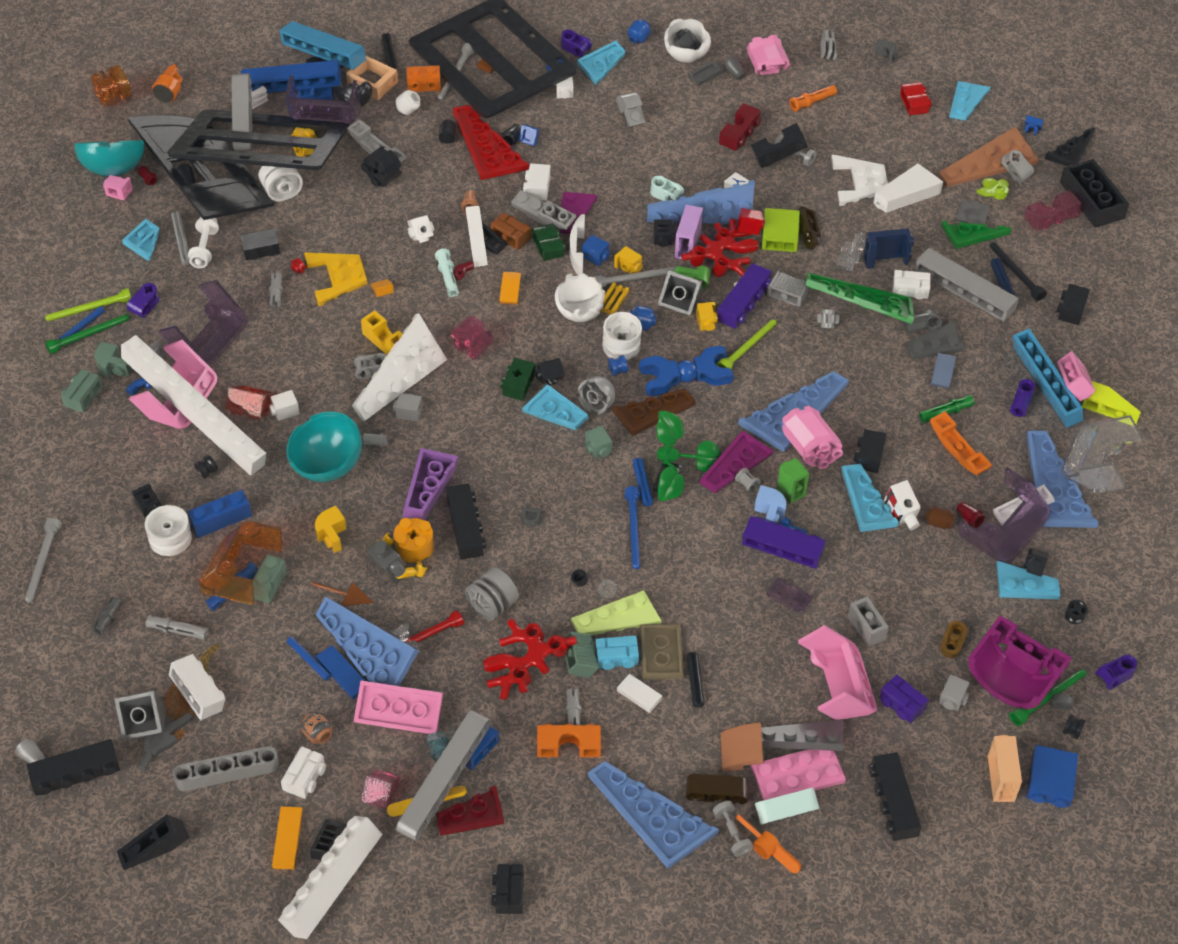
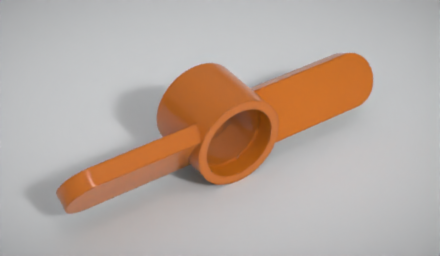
M740 814L736 816L737 820L758 837L752 843L756 853L764 859H769L772 855L792 873H798L801 870L800 862L780 845L773 834L768 831L761 833Z

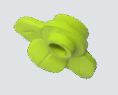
M985 178L982 180L984 187L976 190V193L981 196H993L997 200H1002L1009 193V183L1004 179L997 181L993 178Z

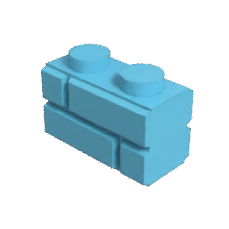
M636 635L595 639L596 659L599 668L610 670L619 666L632 668L638 665L639 652Z

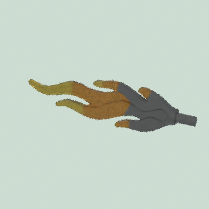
M218 644L209 648L201 657L200 661L207 674L209 659L219 648ZM174 683L171 685L166 696L165 706L167 711L164 732L145 736V755L138 765V768L142 771L146 770L152 758H156L160 753L174 746L183 737L184 732L181 728L186 726L196 714L192 708L188 710L189 703Z

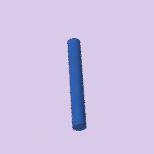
M102 306L98 307L60 336L59 340L78 333L104 313V308Z
M292 636L287 639L286 642L325 681L331 678V674Z

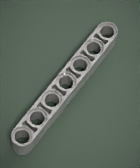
M473 710L468 712L400 818L396 828L397 832L415 841L421 837L488 731L491 719Z

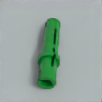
M971 395L960 399H951L948 403L919 412V418L922 423H926L944 411L947 414L959 413L962 409L974 406V399Z

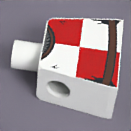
M908 480L890 486L883 502L889 506L891 514L898 520V526L906 523L909 530L918 528L920 523L916 517L920 511V505Z

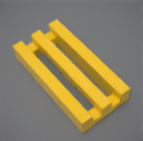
M613 282L605 294L603 305L606 304L609 298L610 300L605 308L603 306L600 311L610 315L616 313L628 295L629 288L626 287L624 289L622 285L616 286V283ZM622 292L613 308L609 310L619 293Z

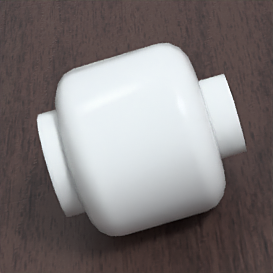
M406 90L396 98V108L402 114L410 115L420 107V97L414 91Z

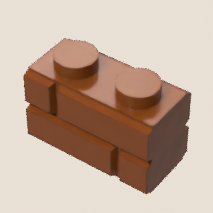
M502 213L491 222V230L505 240L508 245L517 250L531 239V228L529 225L517 221L512 215L509 216Z

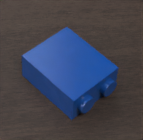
M1036 745L1032 754L1026 798L1032 799L1036 803H1051L1059 808L1070 807L1074 795L1078 754Z

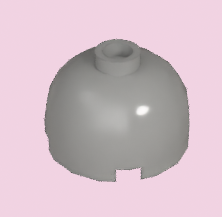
M589 377L581 382L578 387V391H580L579 402L583 408L590 412L593 409L598 414H601L609 409L615 400L614 386L604 377ZM600 401L603 403L601 407L592 406V404H597Z

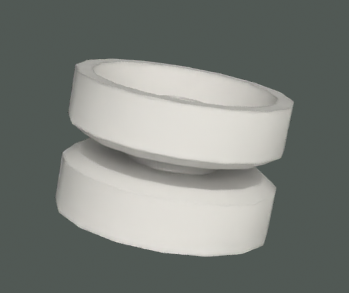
M262 166L258 174L267 195L277 202L293 198L299 193L303 185L302 177L297 169Z
M172 505L160 506L152 510L146 517L145 529L150 547L154 552L163 556L178 555L191 544L192 533L188 516L183 509Z

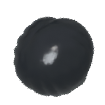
M364 81L361 85L350 83L347 88L339 85L336 94L339 100L347 107L359 109L368 103L373 90L371 83Z

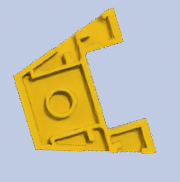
M304 253L307 267L312 268L326 265L332 288L315 291L318 306H322L333 298L334 300L337 299V296L349 293L367 284L360 255Z

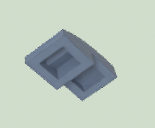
M938 353L931 385L949 389L956 356Z

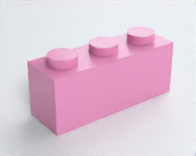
M1073 351L1057 361L1067 388L1080 402L1089 398L1096 391L1085 365Z

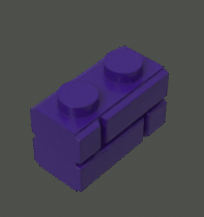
M897 674L882 687L879 696L884 706L891 707L897 712L900 719L907 720L910 723L927 709L929 703L928 698Z

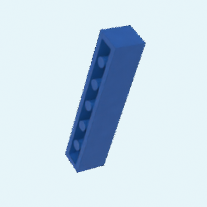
M339 60L241 70V74H250L252 92L262 86L267 89L266 93L334 87L341 85L342 78Z

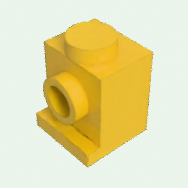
M625 246L615 255L614 267L616 269L620 267L624 272L630 274L640 272L642 269V256Z
M715 302L697 303L696 317L700 331H712L715 329V323L718 321L717 312H715Z

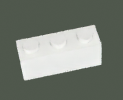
M191 654L171 663L169 677L200 720L222 712L225 702L224 693L218 690L213 678L205 672L201 661Z

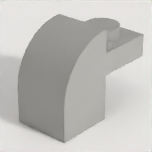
M636 92L616 97L619 111L625 114L628 127L645 123L641 109L642 102Z

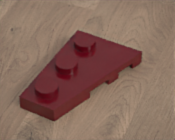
M496 785L489 788L490 791L482 795L478 793L472 796L471 800L463 804L457 803L436 813L440 836L504 824Z

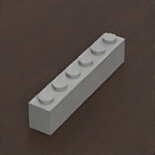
M928 248L917 259L916 272L931 273L930 280L1005 322L1016 310L1019 298L938 252Z

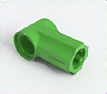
M676 266L675 268L676 273L702 281V289L707 288L711 275L709 268L705 266H698L696 269Z

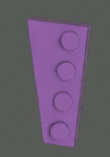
M424 448L420 449L404 506L403 518H418L425 521L456 471L458 456Z

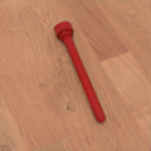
M456 610L450 613L447 620L407 638L403 642L412 646L449 627L458 628L464 625V620L460 612Z

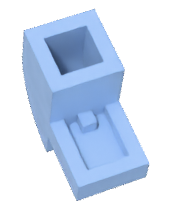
M760 485L754 511L767 514L766 521L779 523V519L785 517L786 499L778 490Z

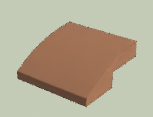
M761 722L741 725L721 732L722 771L744 770V765L764 764Z

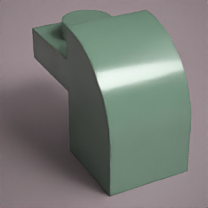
M100 342L95 351L98 371L106 378H109L111 373L117 376L129 377L132 372L131 366L120 358L118 345Z

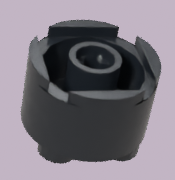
M384 146L379 147L365 157L361 164L362 170L367 173L371 183L376 187L379 185L386 186L402 173V170L400 171L399 169L401 166L399 158L392 150L387 151L384 149L386 148Z

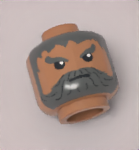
M310 713L304 717L301 731L311 743L323 744L332 736L333 726L322 713Z

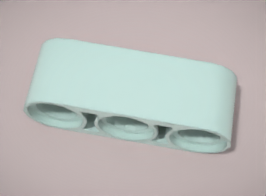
M814 788L755 803L760 824L820 809Z

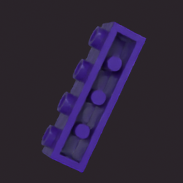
M752 263L719 306L717 311L718 321L734 329L740 323L742 324L746 319L747 313L752 312L756 301H760L765 289H768V285L772 280L771 271Z
M751 516L743 533L742 545L817 569L825 549V540L816 535L811 536L800 530L784 527L779 523L768 522L761 517Z

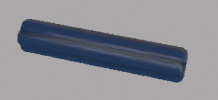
M993 258L990 264L1000 288L1015 296L1001 260Z

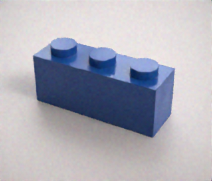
M242 490L187 511L190 525L197 538L252 517L250 504Z

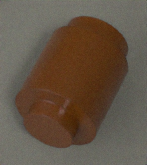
M932 506L931 509H927L924 519L928 520L927 524L941 529H950L955 514H952L949 510Z

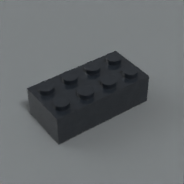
M1094 159L1063 168L1060 183L1095 228L1125 219L1129 203Z

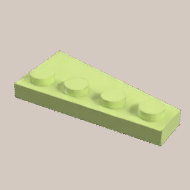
M643 590L571 618V622L577 632L597 635L613 630L622 631L626 628H640V625L661 624V619Z

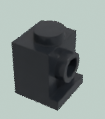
M671 219L654 220V245L666 247L668 244H672ZM658 227H667V229H658Z
M150 483L132 491L134 502L144 518L152 510L161 506L160 500Z
M1029 547L1024 567L1027 568L1026 572L1042 577L1049 553Z

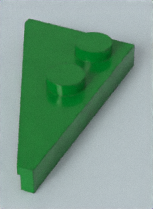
M942 221L941 227L956 249L1010 235L1012 231L1011 227L999 225L997 228H987L986 224L977 223L968 224L960 222L959 225L948 224V221Z

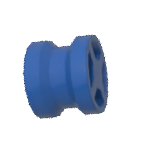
M620 355L616 359H608V366L612 376H616L620 372H628V365L624 355Z

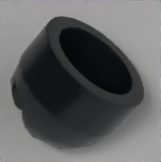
M578 569L572 573L571 580L576 586L583 587L588 582V575L584 570Z

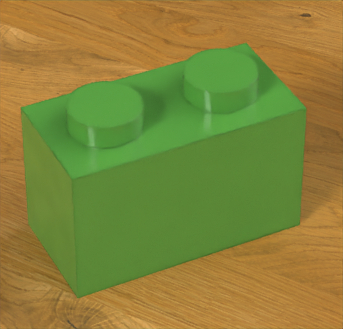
M797 458L783 462L779 469L777 489L790 504L806 496L809 472Z

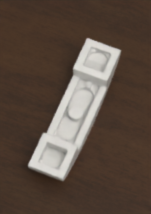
M581 214L575 221L570 234V260L577 275L583 273V253H577V238L584 239V214Z

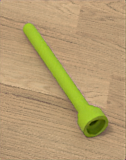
M129 288L122 289V292H118V295L47 314L45 319L52 321L120 301L121 303H128L131 298Z
M771 319L729 358H722L717 362L716 366L732 370L733 363L776 325V320Z

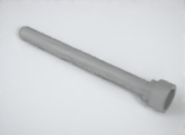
M465 43L461 49L462 56L455 66L459 71L462 69L467 58H470L475 53L469 43ZM447 81L438 95V100H443L451 87Z
M675 267L612 277L602 275L593 277L596 278L598 283H601L603 289L613 282L620 283L667 275L668 270L675 272Z
M48 518L45 522L44 529L46 535L25 597V601L31 603L34 599L53 537L60 531L62 523L58 519Z

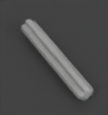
M179 211L173 212L171 216L181 262L183 265H189V249L181 213Z

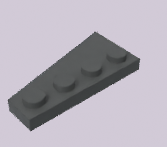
M844 719L763 727V748L843 751Z

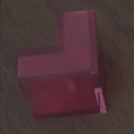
M375 769L366 777L361 801L386 809L391 803L393 793L398 788L400 777Z

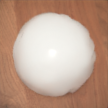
M572 273L566 275L565 282L561 283L555 292V303L558 310L567 319L575 322L593 320L600 314V310L604 306L605 291L602 289L601 283H598L595 277H588L584 273L578 276H572Z

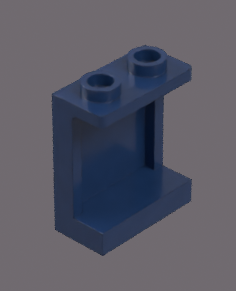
M909 228L867 232L863 253L866 268H874L875 260L900 257L903 258L904 265H908L909 258L912 257L911 247L914 246V237L910 234Z

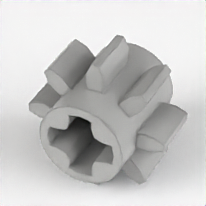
M822 309V314H817V323H821V328H834L835 324H839V315H835V310Z

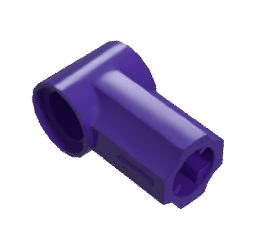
M1023 379L1019 382L1010 408V412L1018 417L1026 415L1035 390V383L1033 381Z

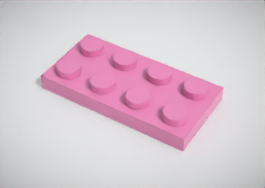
M361 681L353 722L437 735L443 693Z
M808 749L765 760L764 764L751 765L763 800L809 788H814V791L843 784L846 781L833 750Z

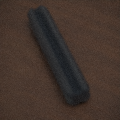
M383 33L382 41L388 66L396 69L397 61L391 36L389 33Z
M689 652L687 654L693 706L696 708L703 707L704 695L698 653Z

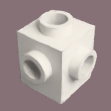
M427 215L407 221L409 237L413 238L414 241L419 240V243L429 241L430 236H433L434 226L429 221Z

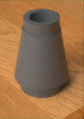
M734 56L726 59L724 62L725 69L737 80L745 78L746 74L739 59Z

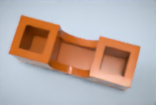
M537 725V757H558L560 746L568 742L578 746L579 757H601V725Z

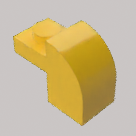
M335 505L320 513L315 521L318 542L324 540L327 548L331 547L334 553L342 550L341 541L337 534L346 530L345 518Z

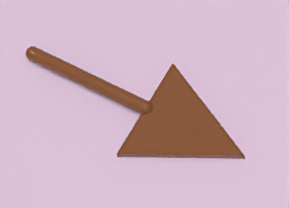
M316 582L311 583L312 586L344 595L345 598L341 606L374 603L354 583L351 584L348 592Z

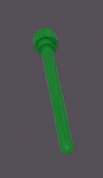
M124 314L60 340L45 341V346L50 355L55 354L61 349L60 347L124 323L130 319V316Z
M1080 669L1052 688L1036 708L1014 709L1009 713L1010 720L1020 727L1027 722L1031 713L1053 699L1055 694H1060L1085 677L1086 670Z

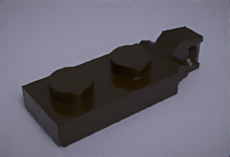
M801 206L798 211H800L799 218L803 237L806 238V247L813 250L819 244L818 241L821 237L816 212Z

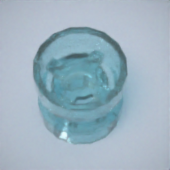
M443 731L433 732L426 738L427 745L431 748V759L435 761L439 759L448 745L447 735Z

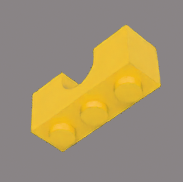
M375 310L361 319L362 334L388 355L403 333L398 330L392 334L387 326V320Z

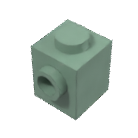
M603 426L585 432L586 450L589 454L592 453L595 459L606 457L612 453L613 441Z

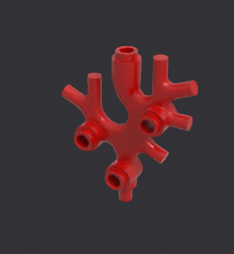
M730 219L729 230L722 228L719 222L714 224L717 232L714 241L705 234L701 235L699 239L706 245L705 248L695 246L693 250L681 255L683 261L690 260L691 264L695 267L702 265L705 258L713 259L715 264L712 271L716 277L724 276L727 269L734 270L742 277L746 271L741 265L750 264V258L729 259L723 255V250H731L738 254H748L758 250L759 244L757 240L753 239L735 241L733 238L750 236L751 234L738 232L736 220Z
M514 619L508 620L507 624L512 630V634L499 639L500 646L524 642L528 645V652L523 657H516L507 653L486 657V660H483L486 672L490 671V673L505 668L510 669L507 675L487 680L488 688L501 685L502 689L499 698L502 700L508 699L510 688L514 683L519 685L520 693L528 692L527 685L532 680L528 669L536 666L543 675L547 674L550 669L545 664L544 659L550 654L556 657L564 656L569 646L578 643L576 636L566 638L565 636L554 635L547 642H543L545 634L538 624L531 623L525 629H522Z

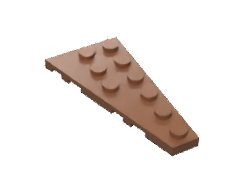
M1014 127L940 171L939 177L944 185L949 187L1007 172V169L1002 164V157L1013 150L1020 151L1031 165L1038 164V158L1018 129Z

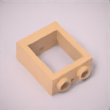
M365 56V62L355 69L347 71V86L350 83L361 85L364 81H367L360 76L368 69L382 76L375 84L371 83L373 90L371 97L380 100L398 83L397 70Z
M994 736L987 756L993 802H1015L1022 783L1016 736Z

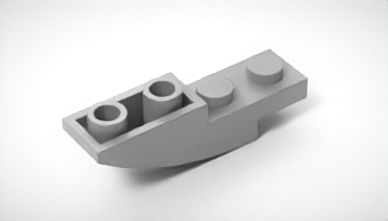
M522 190L511 201L513 207L526 213V216L543 225L553 223L555 228L567 230L576 218V215L548 200L544 202Z

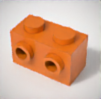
M440 66L407 67L408 90L414 92L441 91Z

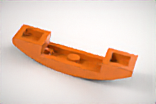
M946 411L930 419V423L942 444L964 468L975 475H979L992 467L988 459L981 452L976 453L955 429L957 424Z

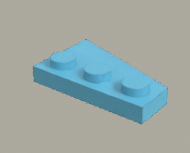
M614 41L578 59L577 65L597 85L625 56L626 51L617 41Z
M958 81L949 118L966 121L975 110V107L983 100V97L988 94L990 87Z
M548 384L522 408L524 413L573 430H577L589 419L586 412Z
M997 561L999 597L1060 599L1059 579L1046 575L1040 577L1027 573L1026 569Z

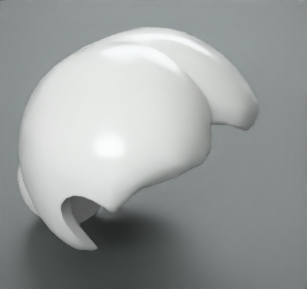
M675 19L665 31L664 43L668 53L675 60L683 63H692L702 58L708 52L711 45V37L700 21L695 19ZM680 29H689L701 45L696 50L682 48L674 40L676 33Z

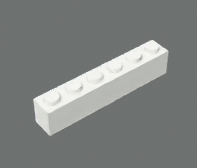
M354 816L348 821L347 827L335 839L330 850L323 855L322 861L309 874L308 880L298 889L291 903L284 908L283 914L278 921L294 937L303 939L309 937L383 835L368 817Z

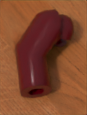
M469 261L457 265L453 272L455 279L462 280L467 271L473 270V262Z

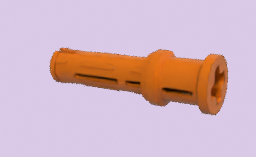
M830 85L813 93H803L797 98H790L789 105L794 112H797L800 108H808L814 102L836 95L837 89L834 85Z

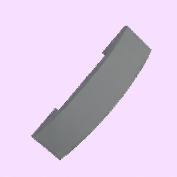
M360 119L347 127V131L353 139L369 154L384 146L386 147L384 149L387 151L392 150L400 162L407 158L396 147L391 149L371 133V128Z

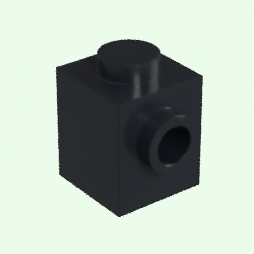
M560 358L545 361L536 366L535 376L537 380H540L541 384L547 383L550 386L558 383L557 380L563 379L565 373Z

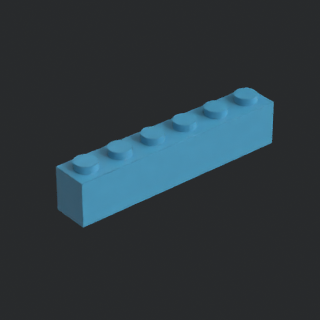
M294 21L279 30L283 45L327 61L339 60L341 66L353 70L366 61L362 45Z
M1030 328L1013 335V346L1016 353L1064 426L1068 428L1083 421V408L1073 393L1067 388L1065 381Z

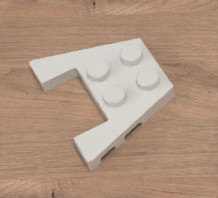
M832 155L831 157L833 170L851 169L854 185L853 191H838L839 206L846 205L849 202H858L859 199L875 197V192L888 184L883 164Z

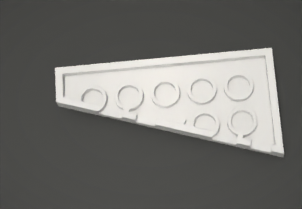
M419 313L415 314L413 321L406 327L403 332L404 334L394 344L381 363L379 370L374 373L370 383L363 389L352 405L362 421L370 418L397 398L399 393L405 392L447 361V358Z

